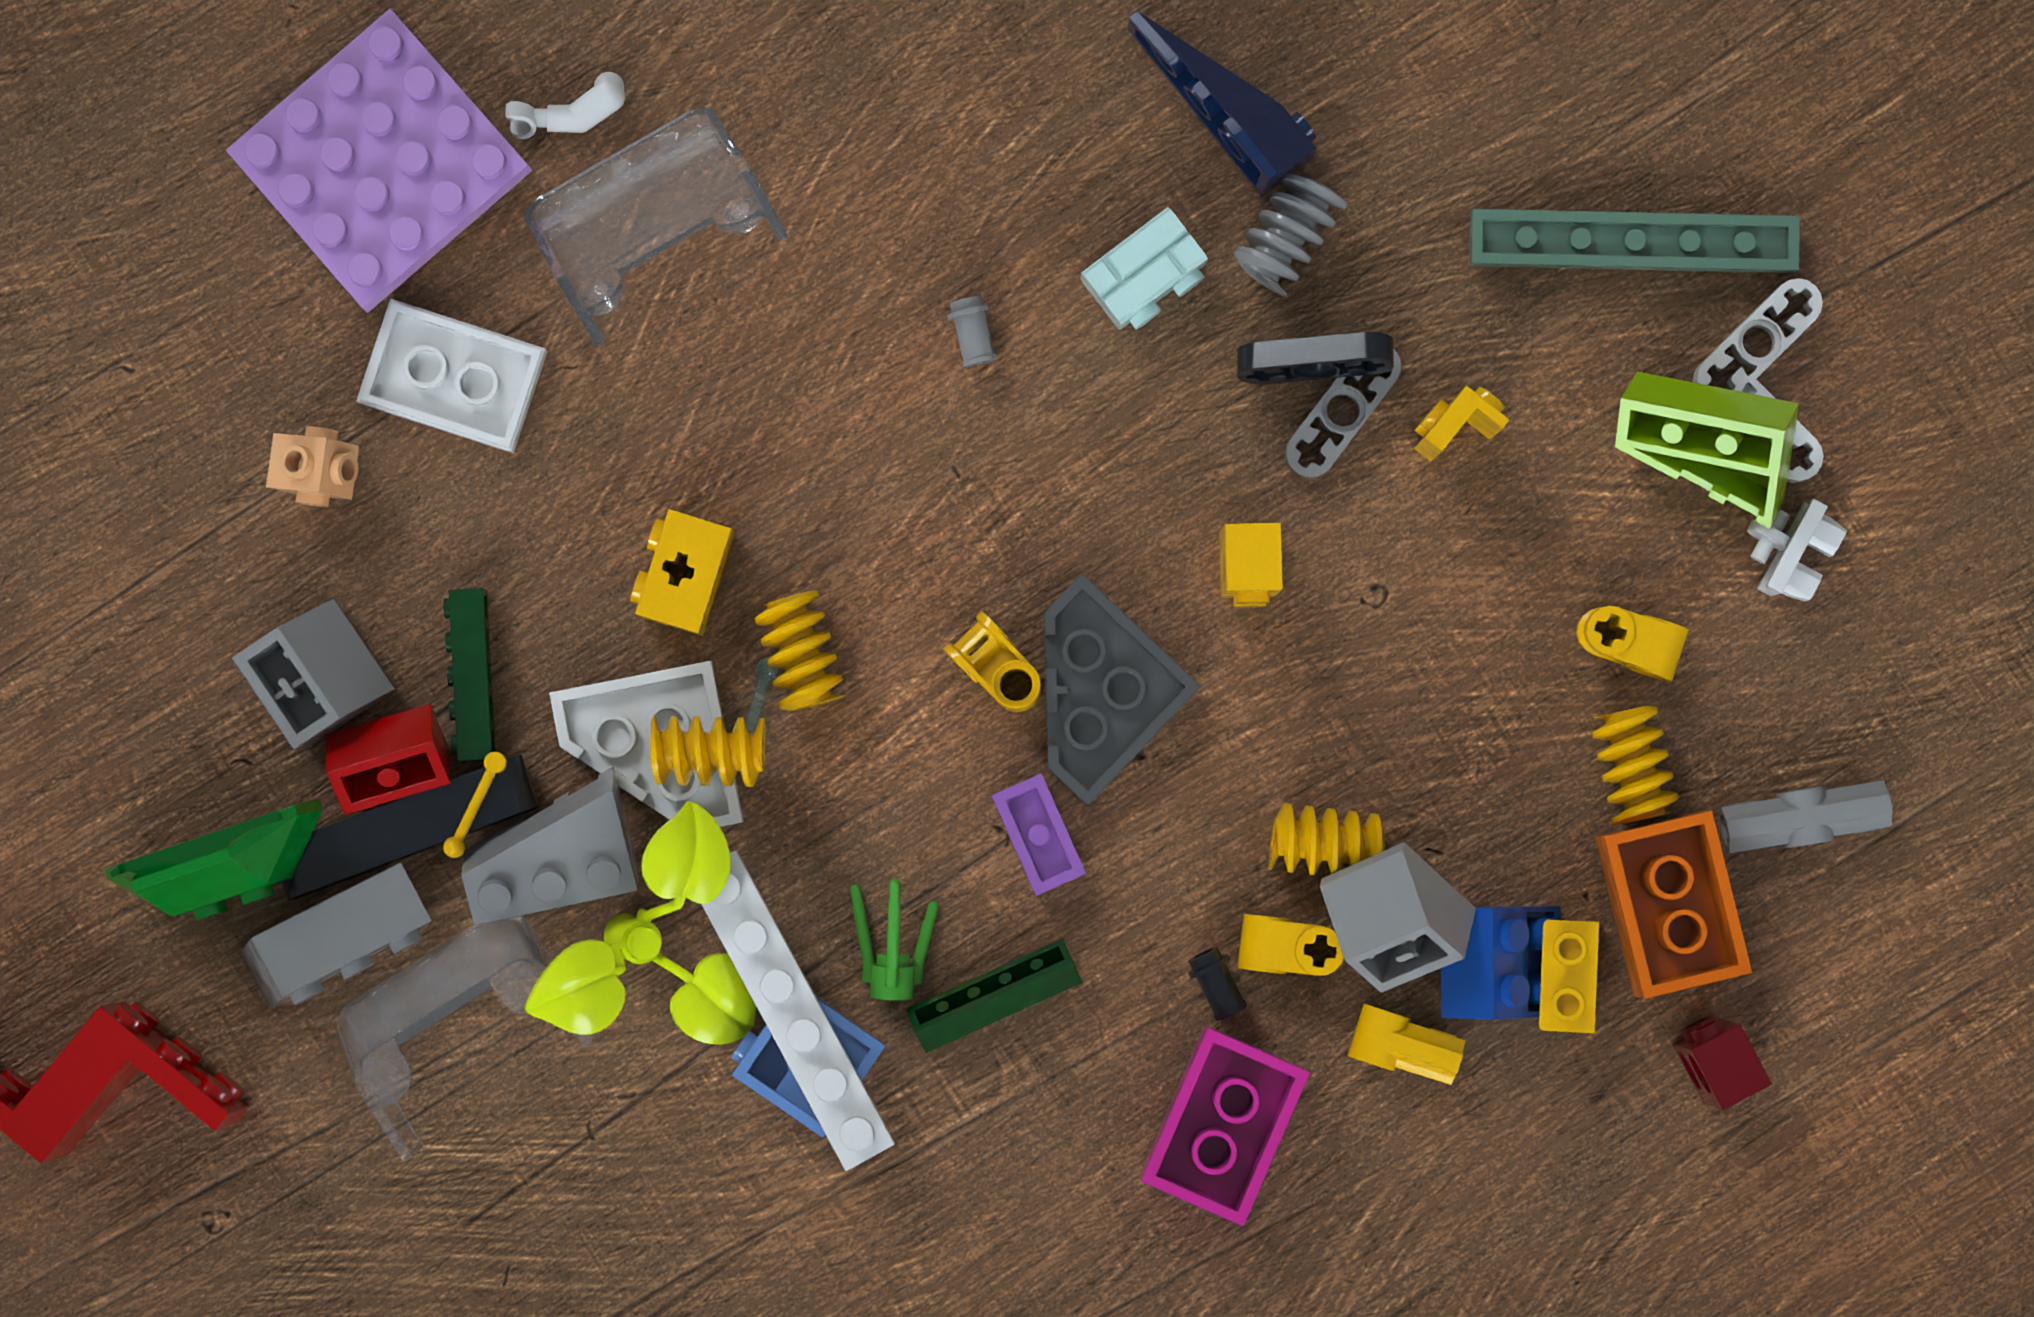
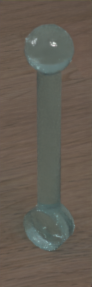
M769 658L761 659L756 665L759 679L746 720L749 733H754L769 680L773 679L778 673V669L768 667L766 660Z

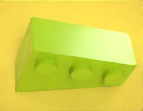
M1637 371L1621 397L1615 448L1676 480L1679 475L1710 491L1708 497L1721 504H1724L1727 500L1757 516L1755 522L1771 529L1785 499L1799 403Z

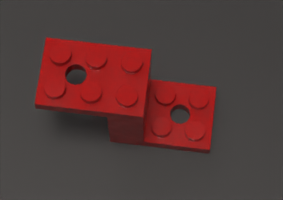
M136 1001L131 1006L126 1002L99 1006L33 1087L14 1070L9 1068L4 1072L0 1070V1130L40 1164L69 1155L139 1069L214 1131L237 1123L250 1108V1105L240 1098L244 1090L237 1082L223 1072L218 1071L215 1076L198 1063L202 1055L195 1047L181 1037L176 1036L173 1041L156 1028L160 1023L159 1018L144 1005Z

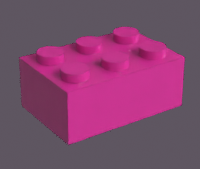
M1204 1025L1140 1172L1141 1182L1244 1227L1310 1072L1301 1066Z

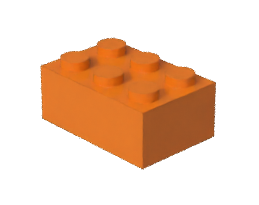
M1712 810L1698 811L1594 836L1634 997L1647 999L1752 973Z

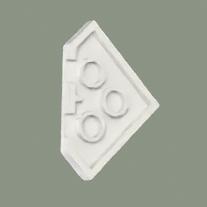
M712 661L549 693L559 746L599 773H603L614 766L618 786L669 820L681 810L687 801H692L704 808L720 827L744 822L736 780H734L732 786H723L719 772L716 771L710 785L701 786L696 770H694L688 785H679L672 769L666 784L659 785L656 784L650 765V735L653 715L656 717L660 731L666 730L671 716L678 717L683 732L688 731L693 716L700 717L704 732H710L715 717H722L724 723Z

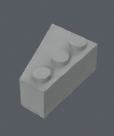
M614 766L599 774L597 780L572 794L567 792L554 800L553 805L530 818L525 819L523 817L465 850L461 877L474 925L637 891L638 864Z
M400 862L252 937L241 950V953L270 1009L290 999L294 1005H297L324 991L325 989L321 983L341 973L344 980L373 966L374 963L371 956L387 947L391 948L393 954H397L423 940V937L419 930L425 928L431 922V919Z

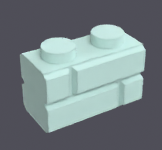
M1167 207L1081 272L1080 279L1119 330L1129 323L1137 330L1161 311L1157 302L1174 290L1180 297L1205 278L1200 269L1206 265L1208 258L1173 211Z

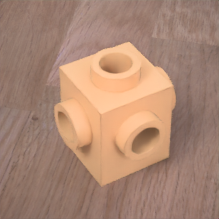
M306 426L305 436L273 433L266 487L296 494L295 503L309 506L329 507L330 498L352 500L354 482L358 475L357 460L359 446L338 441L339 431L322 427Z

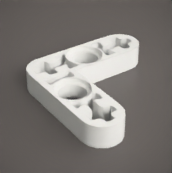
M1797 278L1788 280L1776 288L1698 366L1694 372L1692 382L1708 385L1712 380L1711 376L1707 373L1708 369L1711 368L1717 373L1734 359L1725 354V351L1730 348L1736 360L1752 370L1747 376L1743 367L1737 369L1726 382L1731 390L1776 399L1757 378L1821 313L1823 301L1816 285L1808 280ZM1787 292L1793 297L1801 292L1807 298L1803 304L1807 315L1804 316L1798 312L1789 317L1780 326L1790 331V334L1785 337L1779 325L1770 318L1763 316V313L1768 310L1772 319L1775 318L1789 303L1784 294ZM1757 327L1768 332L1771 337L1772 347L1767 356L1758 358L1746 352L1743 346V337L1748 329ZM1796 420L1792 449L1801 445L1806 448L1808 453L1804 456L1803 460L1808 467L1806 470L1800 466L1792 470L1789 469L1787 482L1790 483L1803 482L1817 474L1822 466L1824 457L1822 447L1817 439L1798 420Z

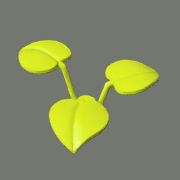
M687 801L681 810L659 828L650 839L643 854L641 864L642 875L648 888L661 898L673 900L649 910L640 908L637 911V916L629 913L618 914L607 923L604 930V942L593 939L582 940L563 950L543 971L531 990L524 1007L528 1014L570 1033L587 1035L602 1031L615 1021L625 1002V988L617 978L626 970L625 959L634 964H646L652 961L686 983L672 996L670 1012L678 1028L689 1037L708 1044H730L744 1038L754 1026L756 1005L728 953H714L704 957L699 961L692 975L689 971L659 952L662 937L659 929L651 923V920L681 909L686 898L699 904L710 903L721 893L730 874V851L720 826L704 808L697 803Z

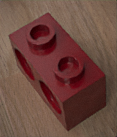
M1707 1016L1683 1028L1681 1032L1685 1038L1672 1044L1702 1102L1707 1105L1725 1110L1772 1085L1741 1024L1722 1020L1721 1018L1713 1020L1711 1016Z

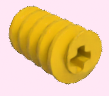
M818 590L807 591L763 605L767 606V609L754 618L757 626L773 627L771 632L760 639L763 647L779 648L777 653L766 660L768 667L785 669L782 675L772 681L773 687L775 689L791 690V693L778 703L780 710H801L847 696L831 694L830 689L843 681L842 674L825 673L824 668L837 660L836 653L819 652L818 649L819 646L831 638L830 632L813 631L812 626L825 617L824 611L807 610L806 605L819 596Z
M1646 705L1593 717L1605 720V724L1591 733L1592 738L1610 741V746L1599 752L1597 759L1615 763L1614 768L1601 776L1602 781L1620 784V789L1609 795L1607 802L1625 806L1624 811L1612 818V824L1614 825L1672 813L1667 812L1665 808L1679 799L1677 792L1660 789V786L1671 780L1674 775L1673 771L1655 768L1657 763L1669 756L1668 750L1650 746V743L1664 734L1662 728L1645 725L1647 720L1659 713L1656 706Z
M653 715L650 735V765L656 784L665 785L673 769L679 785H688L693 771L696 770L701 786H709L716 771L719 772L723 786H732L737 772L740 771L745 786L754 787L759 773L764 772L765 718H760L754 733H749L744 718L738 717L732 733H727L722 717H715L710 732H704L700 717L693 716L688 731L683 732L677 716H671L666 730L660 731L656 717Z
M1283 803L1273 823L1269 851V870L1273 869L1279 856H1284L1287 872L1294 873L1302 858L1306 859L1309 875H1316L1322 861L1328 862L1330 874L1340 871L1344 864L1351 866L1385 851V830H1383L1380 816L1376 813H1370L1362 828L1357 811H1348L1342 824L1339 825L1336 810L1327 808L1320 822H1317L1314 807L1305 805L1298 820H1296L1292 804Z

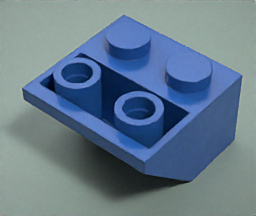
M1474 906L1476 911L1465 958L1441 968V1018L1498 1020L1539 1017L1543 923L1546 920H1561V906Z

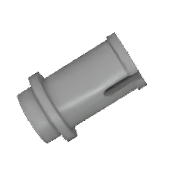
M981 296L969 297L949 303L952 313L947 315L948 321H954L963 358V367L977 366L997 360V354L994 351L985 314L990 311L989 305H983Z

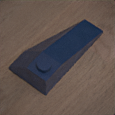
M1139 11L1129 17L1128 30L1261 198L1280 184L1286 174L1294 173L1313 158L1317 148L1312 141L1316 139V135L1308 122L1298 112L1291 116L1283 105Z

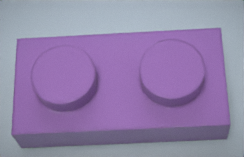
M1042 773L991 795L1036 896L1086 874Z

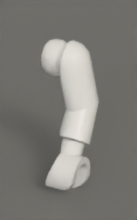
M601 73L597 76L594 87L573 103L547 105V109H534L529 104L511 101L505 107V117L511 120L510 131L516 138L523 140L533 136L536 128H547V132H587L623 106L626 98L624 82L616 73Z

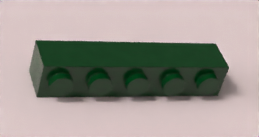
M484 588L448 590L449 598H444L443 601L445 619L450 618L451 631L445 633L447 653H452V666L447 667V682L449 687L454 688V700L449 701L450 721H455L456 734L451 735L452 755H457V761L460 762L484 761L487 754L496 752L487 590Z
M1062 938L913 1005L906 1010L925 1053H928L1083 982Z

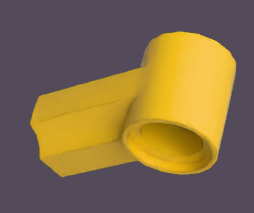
M1363 1004L1347 1055L1348 1057L1394 1071L1396 1067L1452 1085L1462 1061L1466 1040L1443 1031L1410 1023L1411 1018Z

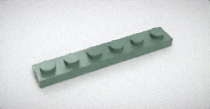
M1472 209L1470 211L1469 266L1796 273L1799 270L1800 216Z

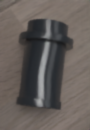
M1217 946L1190 958L1188 962L1192 970L1188 974L1191 979L1197 978L1214 1013L1215 1020L1219 1021L1240 1012L1247 1007V1004L1243 1000L1226 965L1230 960L1228 955H1221Z

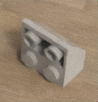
M332 599L276 627L232 657L294 750H308L323 740L326 734L333 733L396 690L336 599Z
M1405 842L1321 879L1320 889L1345 961L1381 993L1465 958L1476 908Z

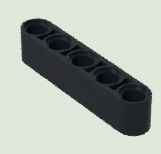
M522 755L508 758L505 770L495 775L467 835L530 812L541 806ZM483 767L451 779V784L395 800L313 831L293 878L282 882L288 901L444 844L448 838L454 836L486 768Z

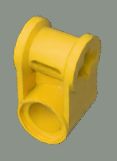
M1606 606L1591 609L1582 615L1577 624L1576 636L1578 643L1584 651L1591 655L1624 665L1625 668L1636 673L1672 682L1689 629L1660 618L1640 615L1620 607ZM1610 619L1609 628L1616 631V637L1613 640H1605L1601 644L1602 634L1595 631L1596 623L1607 622Z
M980 611L975 616L977 623L954 645L947 643L942 649L975 683L978 682L1000 706L1016 713L1027 711L1035 706L1041 696L1042 686L1039 674L1015 648V644L983 611ZM988 638V640L976 652L969 656L985 639ZM1012 672L1025 673L1032 680L1031 692L1023 700H1009L1002 694V681Z
M1254 914L1243 915L1237 965L1239 969L1277 974L1290 972L1324 976L1336 971L1343 962L1344 956L1335 931L1331 928L1321 925L1293 922V919ZM1316 935H1325L1327 945L1335 947L1334 957H1326L1323 961V966L1313 965V957L1309 954H1304L1305 944H1314Z

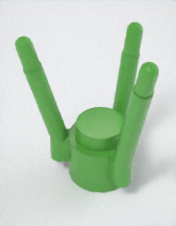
M893 878L889 885L887 953H877V963L874 960L861 888L857 884L850 887L852 908L863 962L862 982L870 983V998L914 999V985L923 984L924 962L939 908L937 901L929 902L913 960L909 964L910 954L899 953L901 883L897 878Z

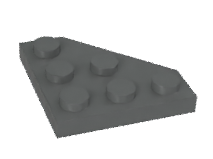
M1081 574L1044 613L1048 769L1088 806L1201 686L1088 578Z

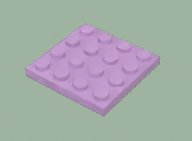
M388 9L226 149L233 160L367 313L532 172V169L391 9Z

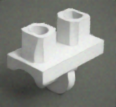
M1814 498L1811 499L1809 504L1802 503L1786 534L1782 531L1790 515L1782 510H1779L1771 529L1755 522V520L1750 522L1747 532L1759 540L1750 556L1751 558L1765 564L1773 548L1778 549L1757 587L1759 591L1771 597L1782 593L1801 601H1809L1813 597L1823 575L1799 563L1803 552L1809 546L1831 557L1838 550L1847 533V530L1839 523L1824 514L1828 507L1827 505Z

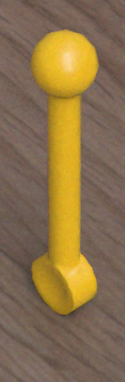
M491 752L485 757L484 767L486 771L454 836L444 842L443 850L448 857L458 858L464 853L465 844L463 841L495 775L503 772L507 766V759L502 753Z

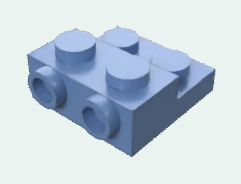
M816 995L858 1075L863 1080L886 1044L841 1014L842 1012ZM765 1025L759 1036L749 1031L731 1057V1059L739 1064L732 1076L823 1138L825 1132L767 1025Z

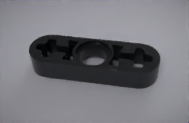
M1359 332L1252 342L1244 344L1237 349V378L1250 384H1274L1375 375L1388 372L1394 367V340L1390 335L1380 332Z

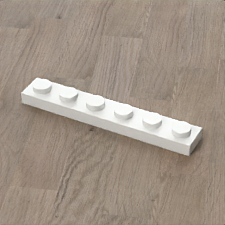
M735 850L730 853V874L725 887L715 900L701 905L845 1171H848L895 1145V1141L738 851Z

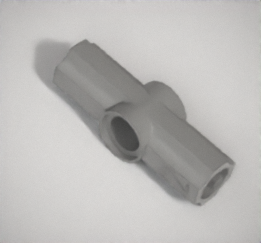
M1884 780L1826 790L1825 786L1777 793V798L1760 801L1752 800L1718 807L1720 834L1726 853L1785 844V848L1833 841L1834 836L1881 830L1892 826L1893 814L1890 794Z

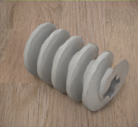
M1286 174L1282 180V185L1288 194L1282 192H1274L1272 194L1270 203L1276 212L1262 210L1258 215L1257 219L1264 230L1249 228L1245 237L1252 248L1237 246L1233 253L1236 261L1249 276L1264 287L1282 296H1287V293L1278 283L1279 279L1282 277L1296 282L1299 279V275L1290 264L1292 260L1308 264L1312 260L1302 246L1304 242L1320 246L1324 242L1315 229L1317 223L1332 228L1336 224V221L1327 211L1329 205L1344 210L1348 206V203L1324 184L1311 177H1302L1295 174Z

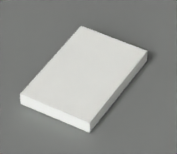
M390 298L356 402L514 454L548 351L545 348Z

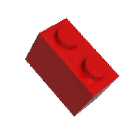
M431 704L325 735L326 774L345 815L451 784L448 744Z

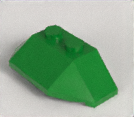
M320 799L294 804L106 868L105 872L109 881L171 917L193 911L195 921L228 911L225 903L226 900L240 896L242 904L246 905L274 896L275 892L272 885L293 878L323 808Z

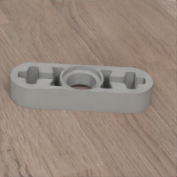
M1395 350L1394 367L1387 372L1389 374L1388 378L1385 380L1380 376L1375 377L1365 390V392L1375 396L1370 403H1368L1358 389L1343 383L1346 377L1336 378L1286 445L1284 458L1291 473L1301 479L1312 480L1323 476L1330 469L1397 381L1401 372V361ZM1352 376L1351 379L1357 384L1362 376ZM1337 396L1351 398L1358 407L1356 421L1348 426L1334 424L1327 414V406L1331 399ZM1317 419L1326 432L1341 437L1342 441L1338 446H1335L1333 441L1328 438L1318 453L1324 460L1323 464L1319 466L1312 462L1305 468L1297 462L1300 459L1301 453L1295 447L1299 442L1306 446L1313 442L1320 430L1312 428L1310 425Z

